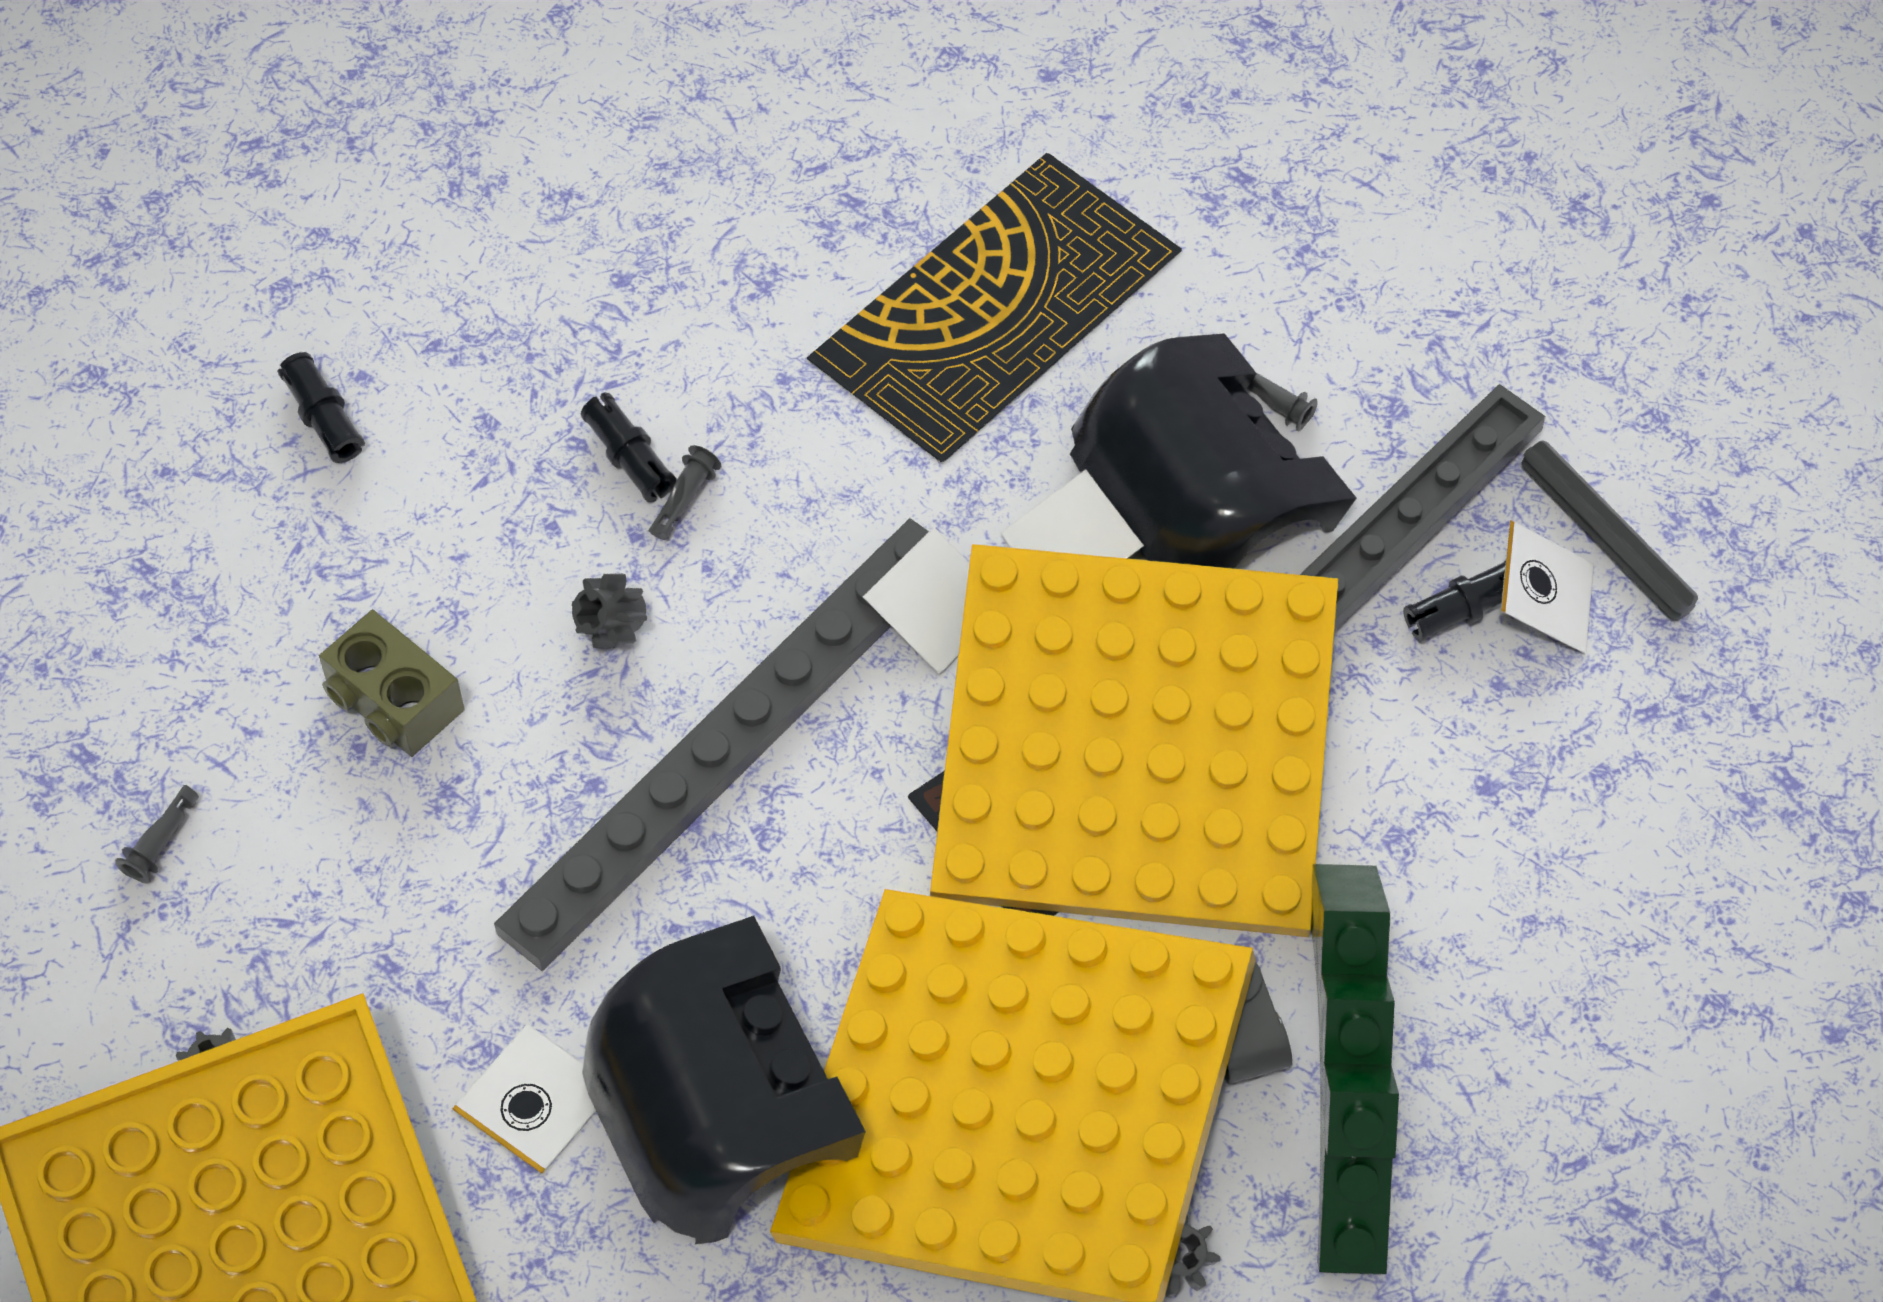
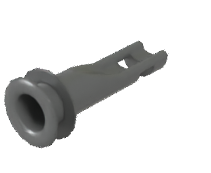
M1258 373L1247 388L1258 395L1268 406L1285 415L1286 426L1292 421L1297 422L1296 431L1298 432L1310 421L1317 408V399L1314 398L1308 403L1306 392L1296 396Z
M691 445L688 448L690 455L682 456L685 468L676 480L667 502L648 530L659 539L666 540L673 530L672 524L674 521H679L704 480H713L716 477L714 470H719L722 467L720 460L712 452L701 446ZM664 516L668 518L665 525L660 524Z
M183 785L162 817L145 831L133 848L124 847L122 849L126 859L117 858L115 859V864L123 874L145 884L150 882L147 874L148 870L153 873L158 872L155 860L184 820L185 814L183 810L185 808L191 809L199 798L192 788Z

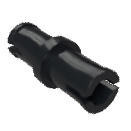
M299 352L287 357L280 364L282 369H278L277 372L299 404L297 412L304 425L314 428L333 462L344 463L355 458L361 453V446H365V441L358 434L344 412L345 402L339 391L327 385L309 353Z
M601 393L600 399L604 402V406L600 403L597 396L591 398L583 406L580 413L581 418L589 424L606 446L607 459L614 467L623 468L647 502L656 501L657 496L652 491L653 489L657 492L660 499L671 492L676 482V477L666 468L650 447V436L642 427H634L610 393Z
M1506 560L1469 579L1463 575L1449 581V588L1413 605L1405 606L1403 614L1408 628L1416 624L1418 629L1412 631L1414 638L1422 642L1428 639L1429 636L1462 621L1472 624L1483 618V611L1502 603Z

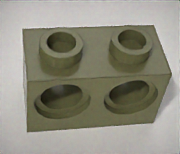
M374 609L370 610L319 655L326 679L322 686L330 699L345 711L351 707L354 708L365 718L366 726L381 743L386 746L395 743L411 757L465 710L458 679ZM375 666L374 669L368 672H357L364 667ZM409 701H418V703L412 707H399L400 705Z

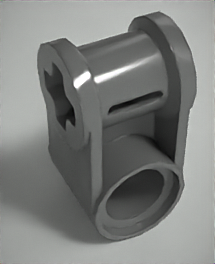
M1255 962L1224 1080L1229 1085L1292 1066V1052L1282 1019L1274 1009L1257 962Z

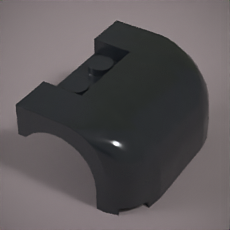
M1225 333L1169 338L1146 347L1115 370L1100 385L1071 428L1075 446L1071 450L1070 456L1080 472H1083L1085 469L1138 537L1144 545L1139 550L1148 561L1235 569L1240 561L1259 542L1290 524L1304 520H1315L1320 523V527L1324 532L1334 531L1357 499L1324 456L1300 459L1296 454L1293 444L1279 433L1263 413L1261 404L1247 393L1246 389L1257 373Z
M755 916L679 940L644 958L607 992L590 1022L587 1033L582 1070L586 1089L641 1206L653 1223L659 1220L674 1232L695 1238V1245L717 1242L728 1238L731 1222L740 1206L749 1196L773 1179L810 1163L823 1160L848 1161L858 1157L866 1132L838 1077L827 1078L778 983L781 967Z

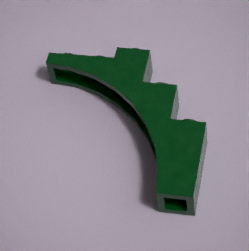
M1313 864L1311 934L1316 968L1320 1047V1194L1317 1263L1319 1272L1387 1274L1393 1158H1396L1399 1092L1391 1065L1395 1001L1387 976L1390 909L1377 866Z

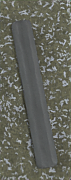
M1539 441L1533 447L1526 450L1521 462L1522 467L1670 619L1680 620L1695 608L1698 600L1697 593L1548 442Z

